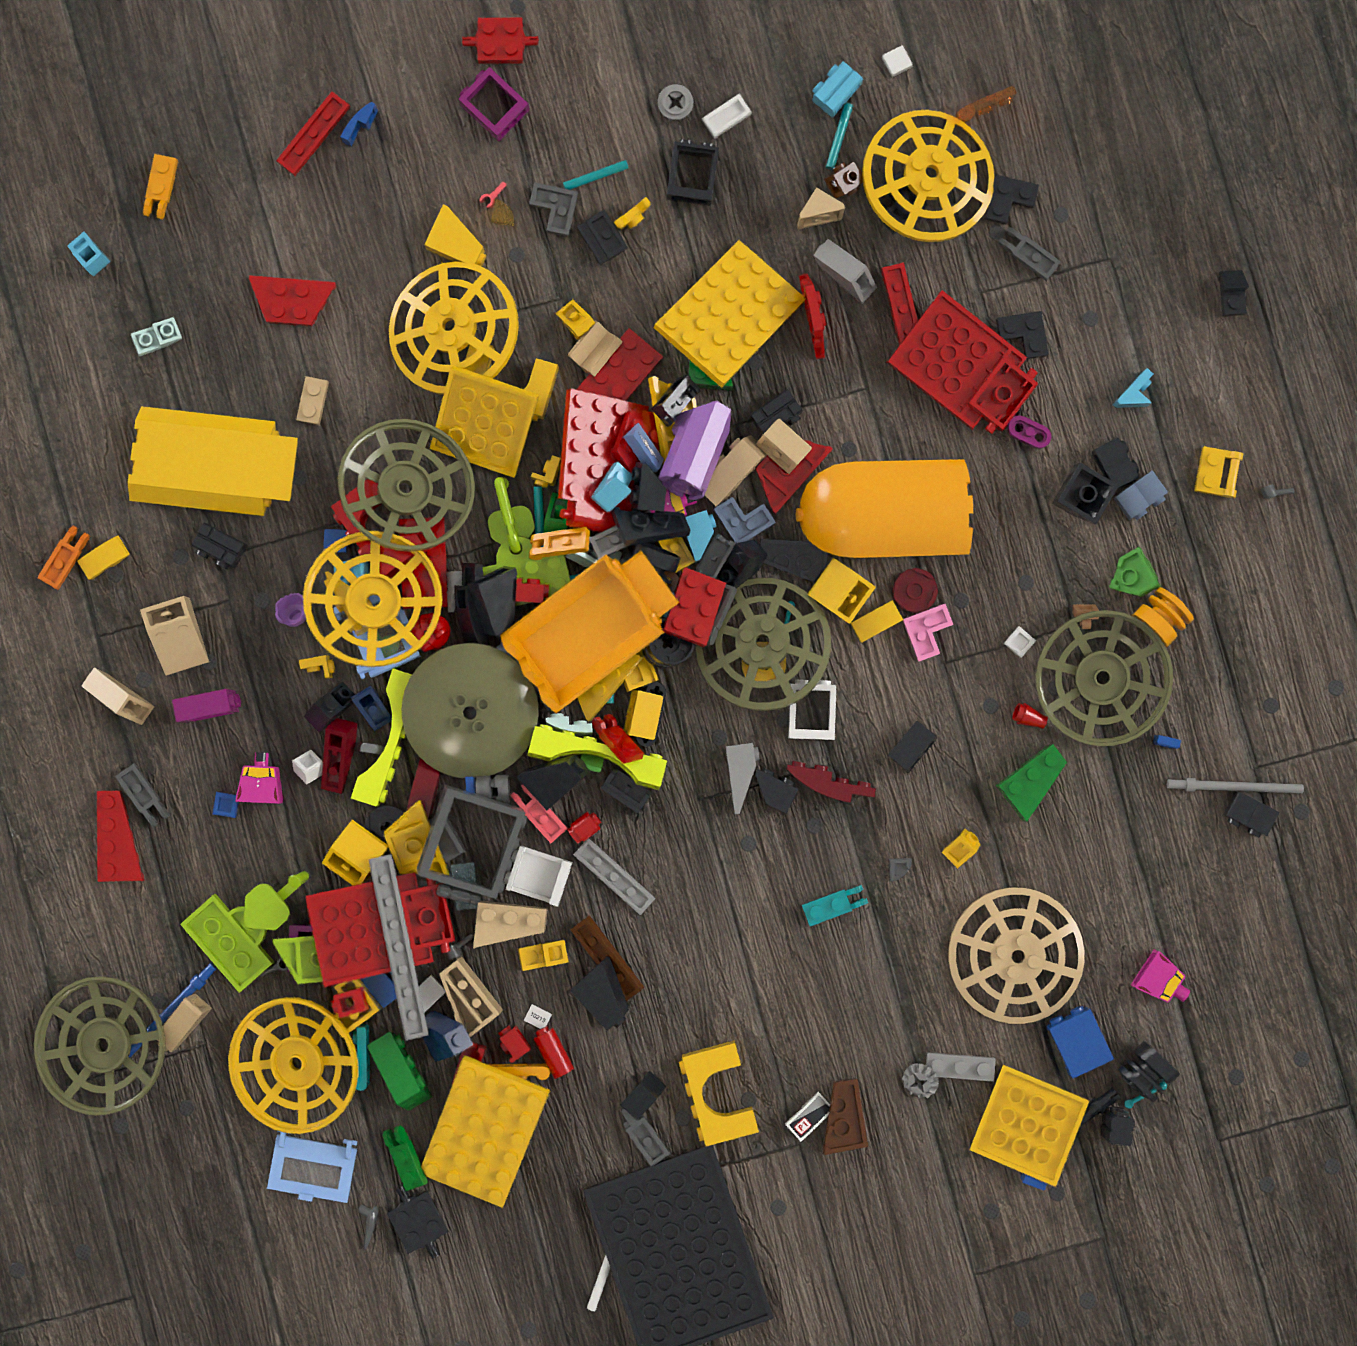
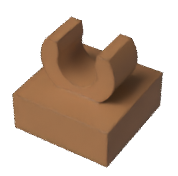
M1095 604L1073 605L1072 613L1076 617L1083 613L1099 611ZM1099 617L1079 622V626H1081V629H1091V619H1099Z

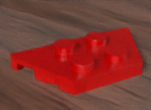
M803 274L798 277L804 299L806 298L804 306L817 360L825 358L823 331H825L826 320L824 313L819 311L821 304L820 292L815 291L814 284L808 274Z
M249 275L250 283L267 323L312 327L318 318V313L323 310L327 303L326 300L336 288L335 282Z
M629 411L625 413L612 453L631 474L636 462H640V460L628 445L624 436L639 423L659 451L660 446L654 412Z
M804 440L812 449L790 474L783 470L768 455L757 466L755 470L775 515L833 448Z

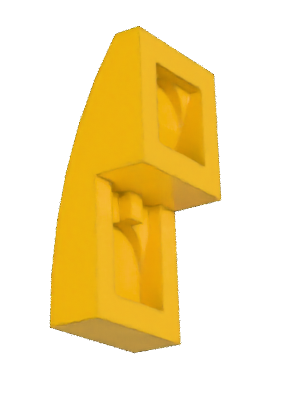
M115 536L80 558L77 562L88 580H91L109 567L116 566L128 557L130 553L120 537Z
M892 600L850 624L862 643L901 622L903 618Z
M565 940L517 948L522 971L568 962Z

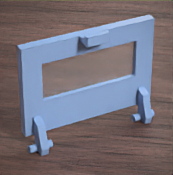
M376 595L368 598L373 607L380 603V598ZM334 607L337 619L342 620L341 615L345 614L344 611L340 613L337 607ZM400 608L396 618L406 626L409 621L405 611ZM389 624L382 628H377V641L388 639L396 635L397 632ZM352 631L354 637L367 641L368 632L356 636L355 632ZM402 638L392 645L376 648V661L396 657L409 650L412 646ZM358 646L363 660H366L367 648ZM417 651L410 657L387 666H356L357 672L361 679L365 678L364 674L367 672L373 678L421 656L419 651Z
M285 1132L277 1134L267 1189L299 1194L298 1199L312 1202L313 1197L347 1203L357 1154V1148H352V1145L357 1146L358 1141L344 1139L343 1143L347 1144V1146L286 1136Z

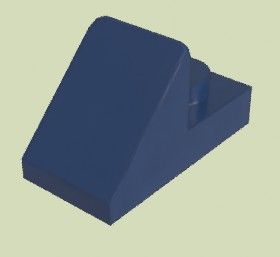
M372 686L351 697L374 731L392 721L391 713L380 699L377 690Z

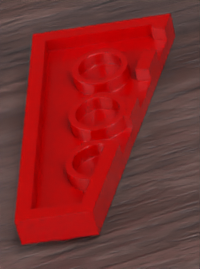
M97 791V882L145 880L139 864L140 859L134 845V836L130 829L122 791Z

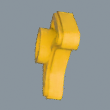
M645 197L631 210L614 221V224L621 230L627 225L632 229L644 219L642 213L650 207L651 202Z

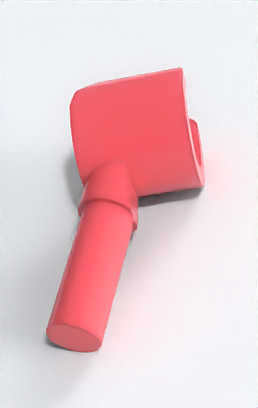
M502 182L490 195L483 194L480 202L483 203L486 198H490L491 202L486 208L494 207L495 198L507 186L506 183Z

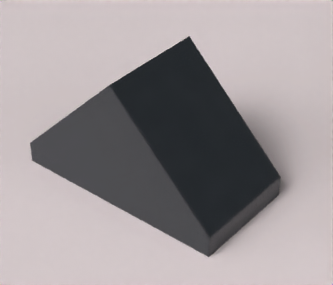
M649 1071L620 1106L634 1119L638 1120L658 1099L666 1085Z

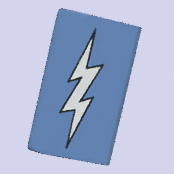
M637 423L624 436V439L640 462L647 464L653 472H656L660 469L664 459L641 425Z

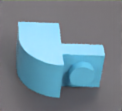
M85 232L81 233L67 246L73 252L72 254L92 276H95L111 262Z

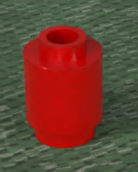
M587 811L570 824L571 827L567 831L576 843L579 844L581 841L585 842L601 829L599 824L602 822L594 812L590 814Z

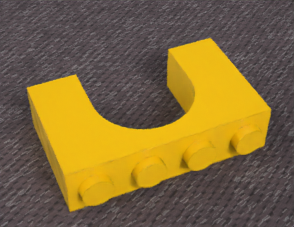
M469 345L465 360L473 355L477 349ZM483 355L477 362L467 367L466 370L482 375L489 369L492 359ZM537 358L529 383L524 389L539 395L532 418L533 421H538V418L544 420L559 370L558 364Z
M735 1041L682 1054L683 1061H679L682 1075L687 1074L689 1082L685 1083L688 1097L692 1096L695 1105L691 1106L694 1119H699L700 1127L697 1128L699 1140H704L705 1145L709 1146L759 1132L752 1107L729 1113H720L712 1110L705 1103L702 1096L703 1085L708 1077L718 1071L741 1065Z

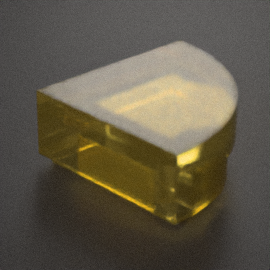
M495 199L492 223L514 226V216L511 209L503 201Z

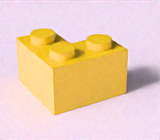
M361 979L339 983L334 987L338 993L361 986L364 987L369 1005L368 1010L339 1018L338 1013L335 1014V1017L343 1024L348 1033L382 1009V1006L373 997ZM347 998V1005L353 1006L354 1000ZM333 1023L332 1025L335 1027V1029L338 1031V1033L340 1034V1036L343 1038L341 1032L339 1031V1029H338V1028L334 1025V1023Z

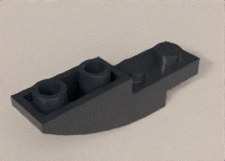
M462 563V585H454L455 607L460 630L465 643H478L489 646V635L484 634L468 587V583L484 576L483 564Z

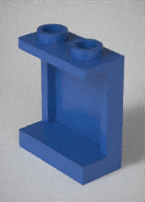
M1083 1006L1072 1009L1070 1011L1071 1014L1064 1018L1060 1015L1051 1019V1024L1046 1026L1053 1037L1066 1065L1065 1068L1071 1078L1078 1077L1114 1060L1091 1009L1088 1007L1083 1008Z

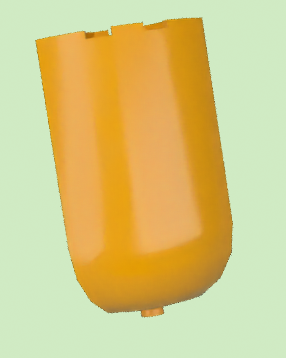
M964 459L862 461L832 465L819 472L806 485L800 500V506L796 508V521L800 522L802 531L809 542L822 551L841 557L970 554L973 528L969 527V513H973V496H968L967 485L970 483L968 468Z

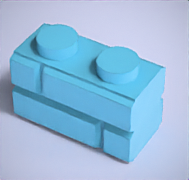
M842 62L839 66L835 64L827 74L829 78L824 83L820 81L813 89V93H815L813 95V102L831 117H834L861 86L863 81L862 76L852 70L845 62Z

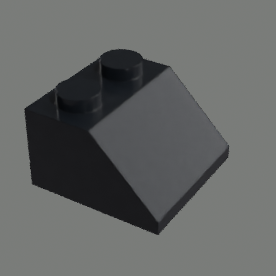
M1080 462L1073 466L1052 504L1070 515L1096 525L1119 485Z

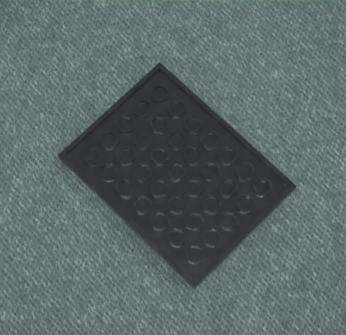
M713 1145L696 1148L660 1161L653 1166L643 1167L583 1190L638 1346H698L774 1318Z

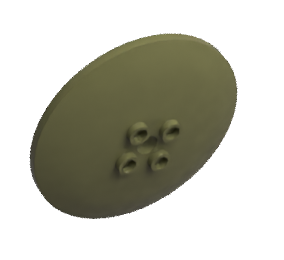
M455 644L433 653L414 671L407 683L402 699V722L405 734L415 752L434 769L458 778L490 776L511 766L528 748L534 728L538 722V700L533 683L523 675L520 664L510 655L484 644ZM471 706L476 709L477 714L474 718L469 719L464 716L463 710Z

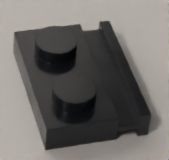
M605 210L577 226L578 231L600 266L628 249V246Z

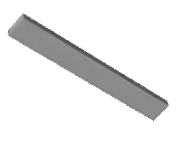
M392 854L368 859L405 1040L427 1036L429 1034Z

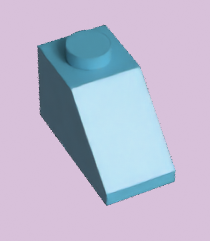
M707 510L685 517L691 529L690 535L686 537L695 563L700 562L714 534L713 528L717 527L713 514L708 515Z

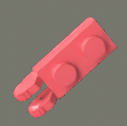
M522 784V790L532 800L526 805L515 792L510 796L526 812L525 816L550 843L554 842L568 828L551 809L546 810Z

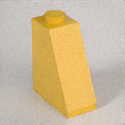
M443 204L426 240V249L453 262H469L482 267L486 259L483 246L449 207Z

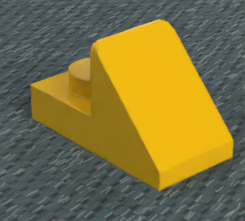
M571 300L556 312V315L577 340L595 324L592 317L574 300Z

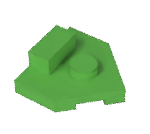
M1140 547L1119 558L1116 573L1109 586L1110 589L1142 597L1160 587L1157 580L1158 577Z

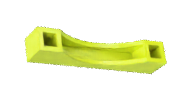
M392 669L386 687L392 711V727L389 740L378 760L367 771L357 777L351 799L376 807L386 801L388 790H385L387 782L392 781L395 769L392 768L394 760H398L401 755L402 747H399L401 739L406 738L402 722V699L412 674Z
M543 724L540 727L535 726L527 755L545 761H552L571 754L599 756L621 767L630 775L636 785L659 790L661 787L667 763L666 760L662 759L661 755L650 753L649 756L643 755V758L623 764L606 744L598 743L596 738L584 736V738L575 737V733L562 730V733L553 731V727Z

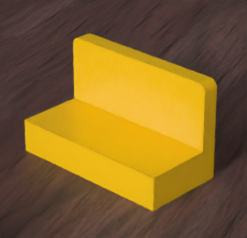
M638 690L631 691L623 729L627 735L650 740L655 739L663 696Z

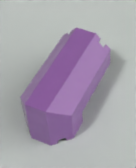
M714 401L684 411L677 416V420L672 428L675 438L658 477L666 490L680 497H683L684 493L689 494L688 499L692 500L704 498L730 431L731 409L718 401Z

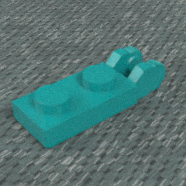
M862 885L847 890L842 889L802 904L809 926L851 912L852 909L867 904V898H861L853 903H849L847 898L848 895L857 894L864 890Z
M360 1024L357 1030L353 1032V1043L357 1044L358 1080L356 1089L358 1091L366 1089L370 1084V1051L367 1047L369 1044L368 1024Z

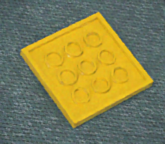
M453 365L450 368L435 427L445 432L460 446L469 463L515 478L539 395ZM432 437L430 449L455 457L447 446Z
M1003 1064L970 1150L1056 1187L1089 1100Z

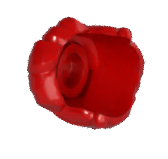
M434 613L420 615L410 631L418 640L424 636V631L430 626ZM439 617L431 637L420 648L422 651H438L447 642L451 629L445 617Z

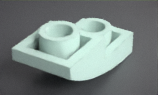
M174 317L154 323L152 327L131 333V338L139 356L159 350L182 339Z
M562 713L551 714L549 718H546V725L553 727L554 731L562 733V730L575 733V736H592V723L587 724V721L573 722L574 725H569V716H564Z

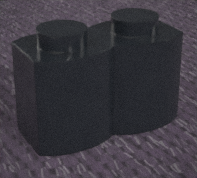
M1116 438L1096 448L1091 453L1103 476L1118 484L1119 488L1139 477V467L1134 460L1131 461L1127 454L1129 449L1125 441H1120L1119 438Z
M1235 791L1223 815L1228 818L1226 822L1238 828L1240 825L1249 828L1247 833L1260 838L1261 835L1268 836L1280 812L1239 791Z

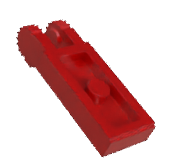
M607 714L603 717V720L600 717L593 718L591 723L599 738L623 764L643 758L644 752L617 725L613 715Z

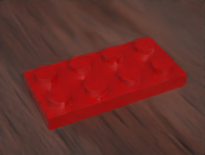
M628 328L620 338L622 341L621 345L594 377L589 374L576 390L627 401L660 363L663 356Z
M433 517L425 518L426 522L430 521ZM444 517L430 528L436 538L445 534ZM414 518L399 519L400 527L418 526ZM419 532L424 541L428 543L422 532ZM445 541L425 552V555L432 562L438 574L442 591V607H448ZM421 562L412 571L419 584L421 597H435L432 579ZM406 577L402 581V598H414L412 585ZM427 606L421 608H435V606ZM403 607V609H414V607Z

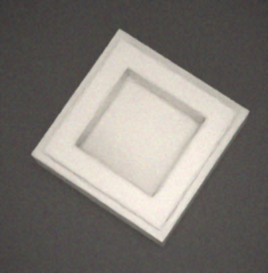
M903 45L882 56L892 77L913 66Z
M1018 626L1003 644L1022 658L1036 640Z

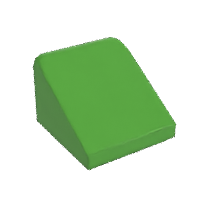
M582 754L581 760L585 762L586 767L590 771L599 773L602 771L604 758Z

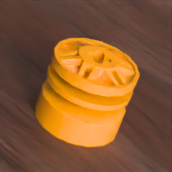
M1159 587L1154 591L1155 596L1151 595L1148 598L1153 608L1142 604L1132 616L1146 623L1157 633L1165 647H1168L1177 638V633L1173 627L1182 631L1186 628L1185 623L1190 624L1194 617L1177 596Z

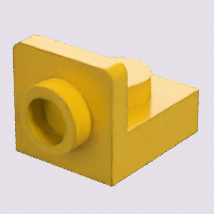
M552 455L551 460L546 461L543 473H546L545 476L532 472L531 478L535 480L534 484L547 488L548 485L554 487L561 467V458Z
M324 655L299 660L300 669H307V673L321 671L320 666H323L325 678H333L332 673H335V665L333 659L330 660L329 656Z
M964 829L955 840L943 849L942 853L958 869L978 851L980 843L974 833Z

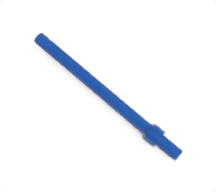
M210 963L199 975L196 974L190 980V984L159 1015L162 1025L170 1018L186 997L191 996L197 989L200 990L206 984V980L217 969L213 963ZM155 1020L146 1028L147 1032L157 1030ZM142 1043L131 1044L129 1057L142 1046Z

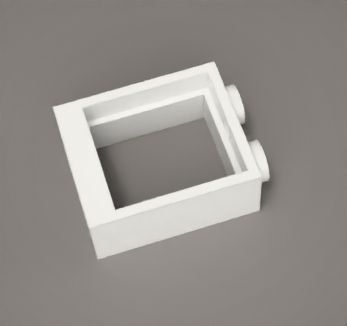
M795 680V684H790L794 693H796V690H801L808 683V680ZM820 680L812 691H829L828 730L795 729V703L789 706L788 739L835 740L836 685H831V681Z

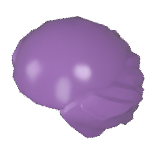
M290 593L289 596L285 595L284 598H280V601L276 603L275 616L281 624L297 627L305 622L303 595Z

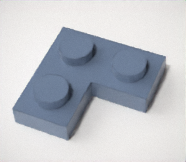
M733 497L714 508L716 515L734 543L749 541L776 523L764 504L747 515L743 514Z

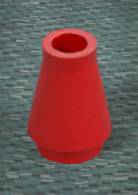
M1019 703L1014 709L1012 720L1016 721L1019 725L1044 729L1048 717L1026 703Z

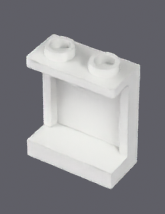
M520 846L519 850H514L511 858L514 863L512 871L507 872L504 879L505 884H507L506 890L527 895L558 907L573 862L524 846Z

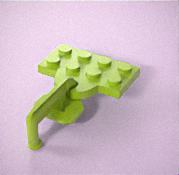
M498 477L495 479L494 484L501 510L493 512L489 516L488 527L491 538L501 544L496 555L497 564L483 567L484 576L503 566L515 567L517 578H523V582H527V578L540 579V583L549 584L550 597L571 581L565 555L543 557L541 560L529 558V551L532 549L529 538L535 529L532 513L525 506L511 508L507 493L509 482L506 478ZM516 601L515 606L522 605V604H527V603H531V602H520V601Z
M302 871L296 875H291L288 879L289 883L279 892H276L268 884H259L246 895L245 906H238L231 911L214 894L180 925L240 993L274 963L260 944L265 939L267 930H276L288 920L290 909L284 900L309 879V874L306 871Z

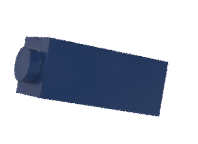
M436 1011L425 1015L429 1035L422 1038L435 1062L455 1056L473 1045L463 1024Z

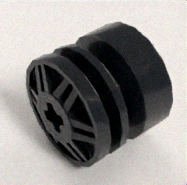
M648 543L635 545L631 554L632 557L639 551H642L665 583L671 584L673 580L664 573L665 571L676 572L681 557Z
M666 618L661 619V620H662V623L660 624V626H661L662 630H663V627H664V623H665ZM663 632L662 635L641 651L648 663L655 667L668 668L680 664L689 658L695 644ZM664 640L668 641L666 648L662 647Z
M1143 1041L1134 1051L1140 1061L1136 1064L1127 1058L1125 1061L1132 1068L1129 1072L1122 1065L1118 1068V1071L1122 1074L1125 1082L1140 1096L1154 1103L1157 1097L1151 1090L1154 1088L1162 1095L1164 1091L1158 1082L1162 1080L1166 1084L1171 1085L1180 1073L1153 1047Z

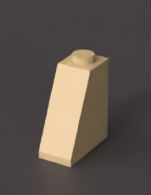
M97 668L91 671L82 684L84 689L113 712L140 725L144 723L155 707L112 676Z
M196 993L186 997L163 1025L165 1051H175L212 1009Z

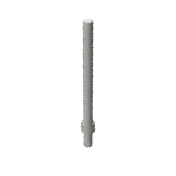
M1195 778L1167 780V788L1184 789L1190 792H1195L1196 789L1276 793L1304 792L1303 784L1198 781Z

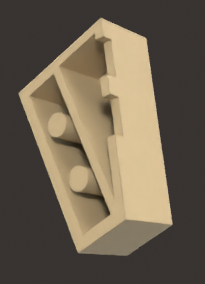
M752 435L742 440L737 438L729 447L731 449L730 453L727 456L721 455L705 492V496L715 506L720 505L741 484L746 476L755 470L760 461L767 456L766 453L755 445L758 441Z
M488 901L478 902L473 948L545 932L548 908Z
M462 956L440 973L448 1000L451 1002L455 1019L463 1024L469 1037L503 1011Z

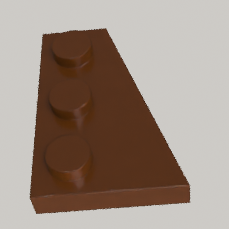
M857 1078L833 1082L823 1155L868 1147Z

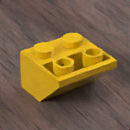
M833 558L808 592V595L850 624L876 587Z
M352 820L331 846L322 864L353 886L363 884L371 878L368 859L384 856L389 846Z

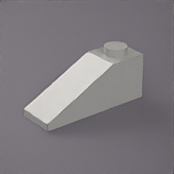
M753 743L726 746L734 814H740L756 767L755 761L760 760L758 747H753Z

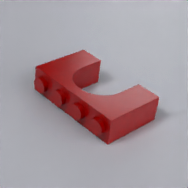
M369 479L364 481L366 499L378 495V483ZM357 487L345 495L348 504L360 501ZM340 500L331 506L335 512L333 514L334 519L339 525L343 524L347 529L345 532L346 536L360 532L349 520ZM381 504L371 507L372 510L376 509ZM365 510L354 512L353 515L356 520L366 529V521L369 515ZM419 533L401 535V537L415 545L426 543ZM370 540L356 542L360 548L357 550L360 556L370 554ZM380 546V554L393 557L404 565L415 556L410 551H399ZM380 562L379 574L385 575L390 579L400 571L390 564Z

